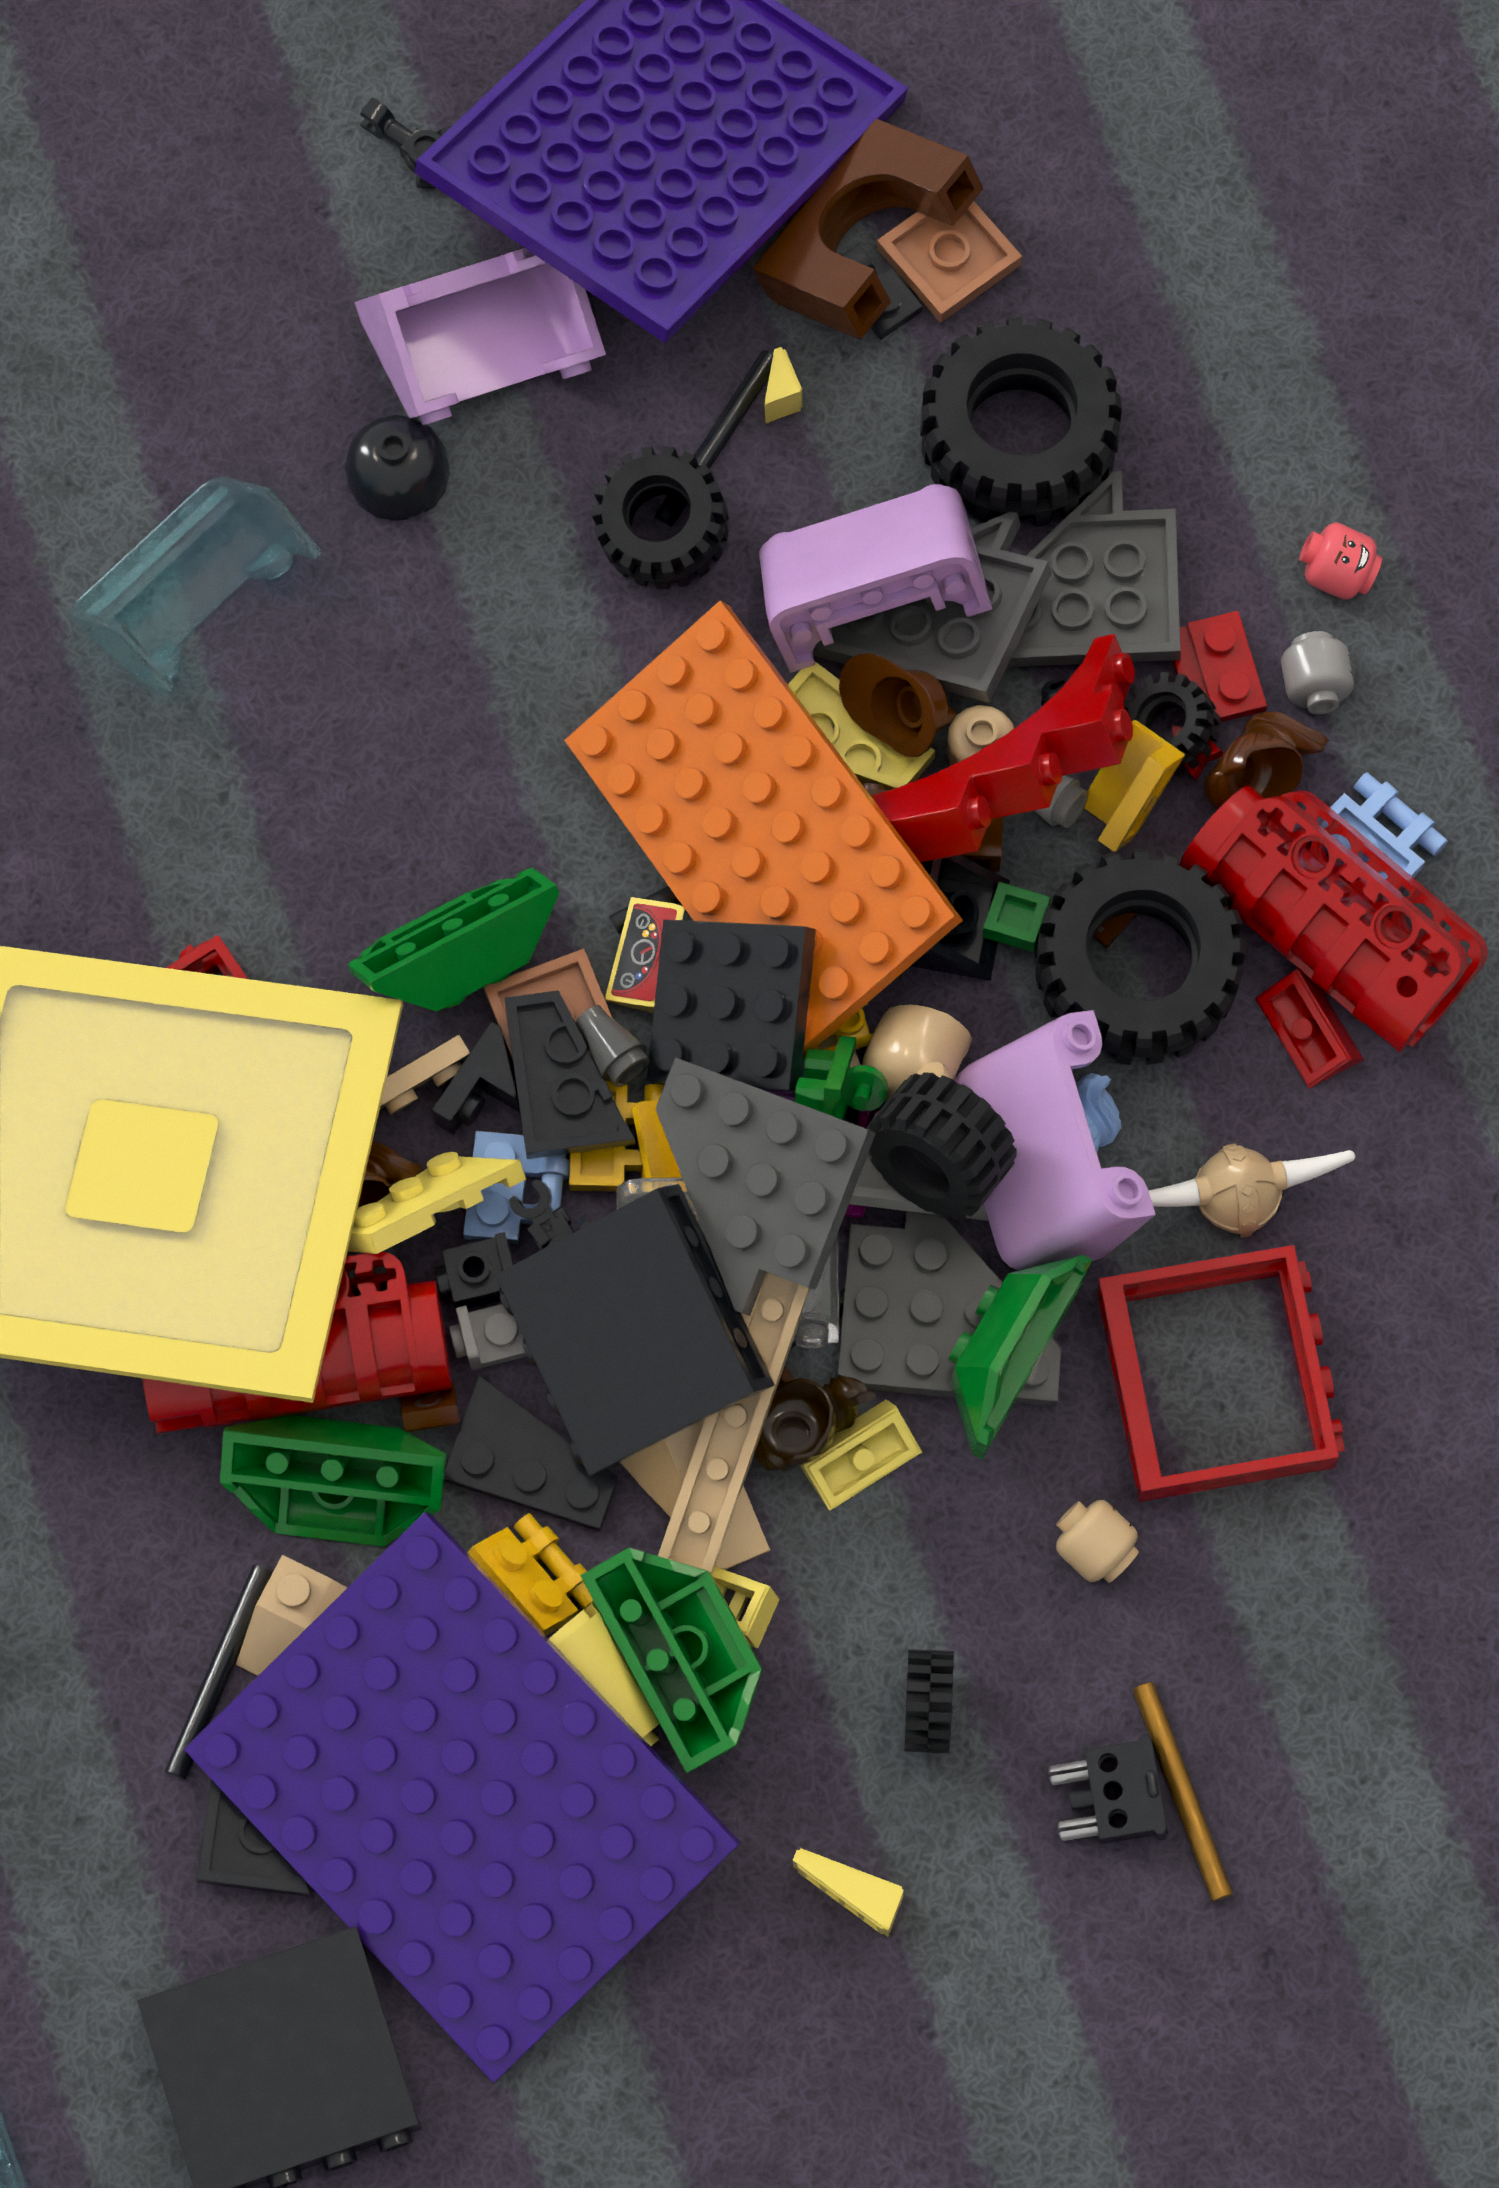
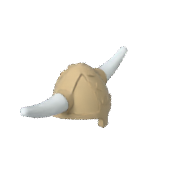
M1228 1144L1212 1156L1199 1169L1197 1176L1192 1180L1148 1191L1153 1206H1198L1202 1215L1213 1225L1230 1233L1240 1234V1237L1244 1238L1252 1236L1253 1232L1263 1227L1276 1214L1282 1198V1190L1352 1162L1355 1159V1153L1348 1150L1319 1157L1270 1163L1266 1157L1255 1150L1244 1148L1241 1145Z

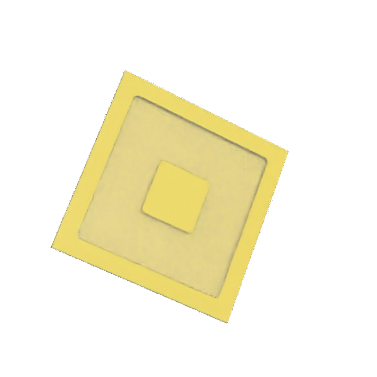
M0 946V1358L313 1403L403 1009V1001Z

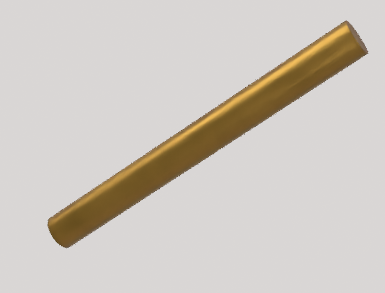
M1153 1682L1140 1685L1132 1691L1149 1736L1152 1739V1744L1211 1901L1215 1902L1232 1896V1889Z

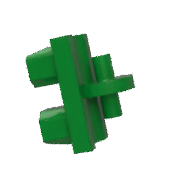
M840 1036L835 1051L807 1050L803 1078L799 1077L796 1085L795 1102L844 1120L848 1105L860 1111H872L879 1108L885 1102L889 1087L883 1073L874 1067L858 1065L850 1068L856 1047V1037Z

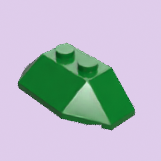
M531 867L518 872L515 878L500 879L471 890L374 941L362 951L360 957L353 959L347 964L350 973L374 992L436 1012L443 1008L454 1007L463 1002L467 995L488 984L499 983L507 979L512 971L529 963L559 896L557 884Z
M1084 1254L1008 1273L1000 1289L990 1285L975 1311L976 1315L982 1317L973 1335L963 1331L948 1359L956 1364L951 1384L972 1454L983 1460L1086 1279L1093 1259Z
M285 1415L225 1427L223 1431L220 1484L230 1493L233 1492L247 1509L276 1534L385 1547L400 1537L424 1512H429L433 1515L441 1509L446 1453L396 1427Z
M627 1548L580 1575L685 1772L689 1774L737 1747L763 1673V1668L711 1573L701 1568Z

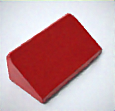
M1297 968L1255 998L1309 1089L1364 1060L1322 989L1300 969Z

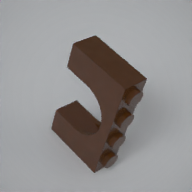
M876 118L801 210L794 215L791 222L762 254L752 269L767 297L777 304L861 340L889 306L891 300L875 269L836 253L839 242L844 234L863 217L878 210L893 207L909 208L954 226L984 188L968 155Z

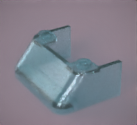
M218 476L200 486L85 592L73 605L70 615L97 644L140 684L171 695L177 687L170 679L180 669L178 661L182 656V650L177 645L249 577L254 579L267 577L269 580H273L290 568L293 563L291 557L294 554L316 559L322 551L271 488L226 476Z

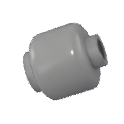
M1313 631L1299 635L1293 639L1291 646L1285 650L1281 657L1288 700L1297 707L1307 708L1312 714H1326L1336 710L1339 707V703L1348 698L1354 689L1348 648L1346 644L1337 638H1333L1327 632Z

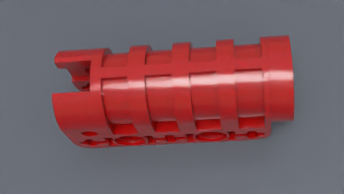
M1249 785L1241 788L1205 823L1186 849L1179 866L1189 871L1195 863L1205 869L1208 875L1204 883L1206 885L1209 884L1211 887L1220 883L1230 895L1227 903L1229 910H1238L1241 921L1252 928L1322 990L1347 1009L1362 1024L1368 1025L1399 1053L1408 1044L1414 1047L1449 1010L1483 968L1487 960L1488 948L1486 942L1474 928L1321 799L1309 791L1297 790L1265 799ZM1303 803L1306 806V810L1304 811L1298 805ZM1325 820L1328 826L1323 829L1320 825ZM1339 834L1344 836L1350 842L1351 850L1344 847L1331 835ZM1325 847H1326L1327 850H1328L1329 859H1328V857L1326 856ZM1364 854L1369 857V861L1366 863L1362 860ZM1385 872L1388 878L1384 879L1380 873ZM1405 889L1410 892V895L1406 898L1402 895ZM1421 903L1427 906L1432 912L1433 919L1427 917L1413 904ZM1406 915L1411 920L1412 929L1407 924ZM1446 923L1451 926V930L1448 932L1444 929ZM1464 941L1468 942L1471 946L1467 954L1465 948L1461 945ZM1467 955L1469 956L1470 959H1472L1471 964H1470L1469 962H1467V960H1468ZM1434 967L1439 972L1435 974L1430 968Z
M388 1252L346 1256L313 1403L142 1378L151 1423L155 1422L157 1434L198 1427L211 1428L453 1389L444 1320L436 1280L407 1284L402 1263L396 1256ZM385 1267L387 1273L375 1274L374 1269ZM355 1270L356 1278L349 1279L346 1271ZM387 1287V1290L381 1291V1288ZM359 1290L360 1296H354L353 1291Z

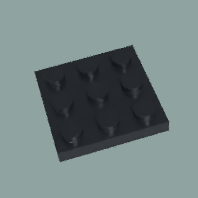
M663 919L649 1051L650 1063L648 1065L646 1081L665 1084L676 1057L761 1090L795 1092L799 1077L801 1078L816 929L806 926Z

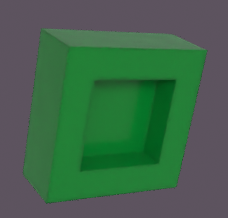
M999 882L983 926L982 937L1034 952L1046 909H1049L1050 897Z

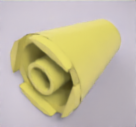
M592 1602L585 1610L583 1609L553 1634L549 1640L634 1730L652 1746L659 1740L652 1730L660 1723L595 1602Z

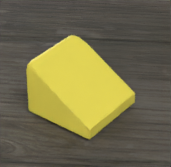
M782 347L774 349L765 397V423L799 412L802 408V388L787 352Z

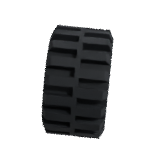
M652 446L641 448L643 457L633 460L631 453L624 455L620 458L623 467L617 471L614 467L610 466L604 473L607 484L605 486L598 484L594 493L598 502L597 505H592V518L596 525L594 530L610 563L615 565L620 574L625 578L629 575L632 576L638 585L647 587L648 582H654L658 589H669V582L678 580L680 587L692 584L688 576L696 571L701 578L710 571L707 564L708 561L713 559L718 562L723 553L720 545L721 541L727 542L729 529L726 524V520H729L728 509L717 481L715 482L712 472L705 464L701 466L698 464L694 455L685 451L682 457L678 456L675 447L663 446L662 454H655ZM673 494L689 503L691 508L689 519L685 527L674 537L664 541L652 542L643 540L633 534L631 529L633 517L639 507L647 500L660 495Z
M924 1072L922 1075L915 1073L910 1075L907 1080H904L866 1128L876 1133L869 1150V1155L872 1157L870 1160L874 1167L882 1174V1178L906 1200L928 1213L930 1211L939 1217L947 1219L950 1216L956 1220L965 1219L966 1216H973L1015 1164L1014 1159L1017 1157V1149L1013 1145L1015 1140L1012 1133L1005 1127V1121L991 1108V1105L985 1099L979 1097L964 1084L961 1085L949 1077L943 1075L938 1077L934 1073Z

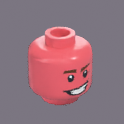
M1338 522L1329 524L1321 534L1312 531L1306 539L1299 560L1307 563L1305 568L1307 583L1341 600L1351 599L1357 593L1365 595L1374 583L1382 563V557L1376 554L1377 546L1373 538Z

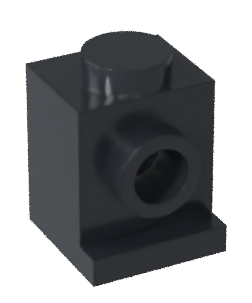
M505 1232L494 1234L495 1238L442 1250L445 1265L434 1267L442 1299L453 1297L455 1308L466 1305L467 1309L501 1301L499 1296L500 1286L495 1274L513 1265ZM476 1263L484 1265L485 1269L478 1277H469L464 1273L468 1265Z

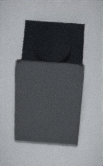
M493 1022L489 1024L432 1109L435 1124L453 1135L461 1123L470 1126L478 1117L485 1103V1098L480 1096L483 1091L520 1113L501 1027Z

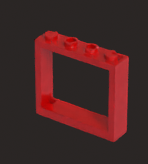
M1294 1245L1099 1278L1097 1296L1139 1502L1335 1468L1339 1459L1338 1452L1345 1451L1342 1438L1343 1427L1340 1419L1331 1420L1327 1399L1334 1398L1332 1375L1328 1365L1320 1367L1316 1346L1323 1345L1321 1323L1317 1313L1309 1314L1305 1293L1312 1292L1310 1272H1307L1305 1261H1297ZM1277 1276L1314 1450L1161 1477L1126 1302Z

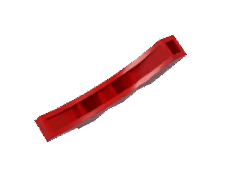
M1115 634L1096 637L1083 662L1066 684L1036 713L1008 734L972 756L933 775L870 796L919 862L978 851L986 829L990 826L991 819L1049 808L1057 785L1061 783L1062 776L1121 764L1128 741L1133 736L1132 721L1129 713L1124 709L1126 695L1130 684L1134 682L1135 678L1134 665L1130 655L1122 652Z

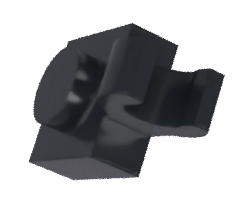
M859 244L842 254L844 257L875 269L870 257ZM892 267L878 275L891 300L889 306L871 326V329L880 340L920 314L923 307Z

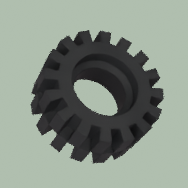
M1160 672L1161 681L1158 682L1151 674L1143 678L1147 685L1145 689L1141 690L1136 684L1129 689L1135 698L1132 702L1125 699L1124 709L1129 713L1131 721L1137 720L1150 730L1155 718L1164 710L1171 707H1178L1184 710L1186 721L1183 728L1176 736L1167 740L1168 743L1185 754L1174 772L1175 776L1185 774L1183 764L1187 763L1192 769L1201 765L1195 758L1200 752L1209 758L1213 750L1207 742L1208 740L1218 742L1220 733L1214 726L1221 725L1220 716L1214 711L1216 706L1194 681L1191 682L1187 676L1178 673L1175 678L1170 672Z
M908 1650L904 1751L950 1753L954 1651Z

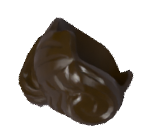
M836 1374L835 1378L830 1377L829 1384H824L823 1387L805 1378H797L786 1382L776 1389L754 1457L767 1471L779 1469L786 1471L791 1466L802 1465L816 1460L828 1451L836 1436V1432L852 1427L855 1419L858 1417V1405L875 1398V1392L873 1389H868L862 1381Z

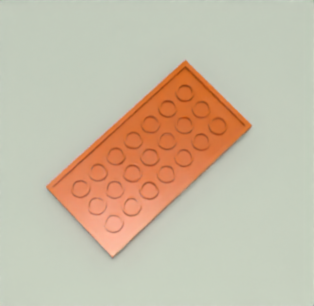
M721 600L564 740L693 921L806 926L816 929L803 1059L808 1049L818 1047L963 921L731 607Z

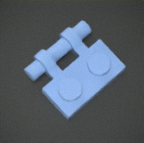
M1368 772L1363 774L1353 787L1367 799L1361 806L1344 793L1330 807L1413 878L1423 869L1425 861L1413 852L1412 849L1420 844L1430 854L1436 856L1448 842L1444 836L1433 828L1435 822L1424 812L1419 815L1416 814L1397 797L1399 794L1398 790L1388 782L1381 784ZM1383 813L1403 830L1402 833L1396 837L1380 824L1376 818ZM1324 820L1320 826L1324 829L1328 826V823ZM1339 834L1331 835L1344 847L1351 850L1350 842L1344 836ZM1325 847V853L1329 855L1328 850ZM1364 854L1362 860L1366 863L1369 861V857ZM1385 872L1380 873L1384 879L1388 878Z
M476 1131L473 1157L520 1160L525 1177L542 1178L541 1181L550 1188L553 1210L561 1207L563 1180H568L570 1174V1160L566 1159V1154L527 1159L523 1135ZM526 1180L510 1188L506 1187L503 1183H495L481 1190L484 1201L466 1209L464 1239L482 1241L495 1238L494 1234L505 1232L509 1244H518L521 1224H533L530 1219L522 1218L515 1214L510 1207L509 1199L517 1196L523 1204ZM538 1203L534 1205L523 1204L527 1209H532L538 1205Z

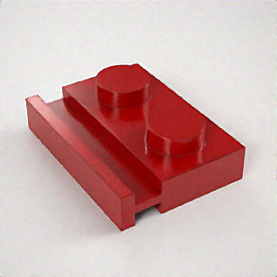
M1239 611L1189 622L1187 626L1180 627L1181 660H1172L1176 677L1178 673L1187 676L1191 682L1194 681L1206 693L1216 706L1214 711L1220 716V722L1266 711V700Z

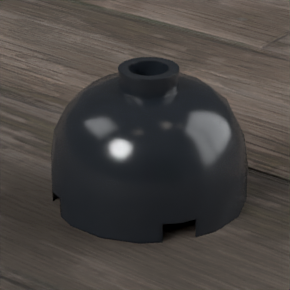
M402 415L377 418L362 427L350 443L345 464L349 490L359 506L377 518L394 521L409 519L408 517L417 516L423 511L427 512L435 507L446 492L450 476L446 448L434 430L426 424L422 425L421 421L417 418H409Z

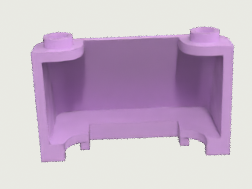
M526 248L354 302L361 324L408 417L419 416L422 425L452 416L449 406L460 401L546 373L560 370L562 379H566L591 371L592 368L589 360L606 355L586 289Z
M941 484L929 485L920 491L798 530L775 534L762 545L759 551L765 607L770 631L790 673L815 665L813 649L821 640L824 646L834 643L831 632L832 627L927 597L931 598L936 611L946 608L944 601L960 603L964 607L967 617L992 610L966 508L959 492L949 486Z
M1094 1010L1063 1015L970 1063L954 1080L961 1085L964 1084L979 1097L985 1099L991 1105V1108L1005 1121V1127L1012 1133L1015 1140L1013 1143L1017 1149V1157L1014 1159L1015 1164L984 1202L995 1244L1002 1260L1009 1267L1018 1271L1082 1254L1093 1259V1261L1102 1259L1156 1215L1148 1188L1144 1180L1135 1171L1126 1167L1101 1169L1072 1073V1069L1088 1066L1100 1055L1102 1037Z

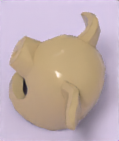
M919 1005L890 1007L877 1024L863 1057V1065L876 1068L887 1079L889 1088L885 1099L886 1103L903 1081L915 1073L922 1075L924 1072L934 1073L938 1077L943 1075L955 1080L959 1066L972 1042V1037L959 1021L947 1013Z

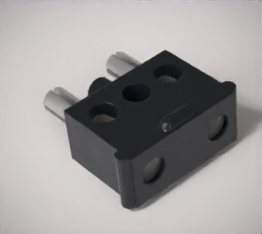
M1147 1734L1140 1735L1138 1741L1085 1749L1086 1760L1049 1767V1775H1055L1049 1777L1052 1785L1090 1780L1091 1788L1069 1791L1072 1811L1094 1807L1095 1816L1059 1821L1058 1830L1063 1831L1059 1832L1062 1841L1099 1835L1101 1844L1156 1836L1158 1840L1166 1839L1168 1829L1152 1739ZM1104 1760H1115L1118 1763L1117 1768L1112 1772L1102 1771L1100 1765ZM1110 1787H1118L1123 1793L1119 1799L1109 1800L1105 1797L1106 1790ZM1120 1814L1127 1818L1126 1825L1122 1828L1112 1827L1109 1822L1114 1815Z

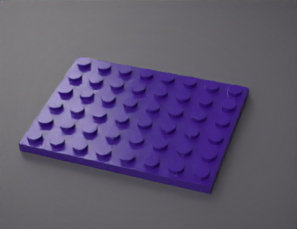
M585 0L416 160L415 174L666 343L822 185L876 118L885 122L905 101L908 87L776 0Z
M424 1512L184 1748L188 1755L349 1928L354 1926L358 1928L361 1941L493 2083L505 2074L741 1844L737 1837L429 1512Z

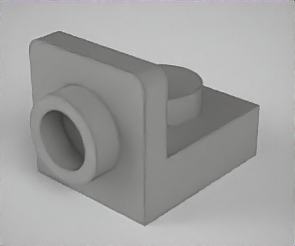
M503 1304L468 1312L466 1305L456 1308L459 1324L449 1326L456 1357L468 1356L471 1370L527 1357L523 1348L524 1337L514 1316L506 1311Z

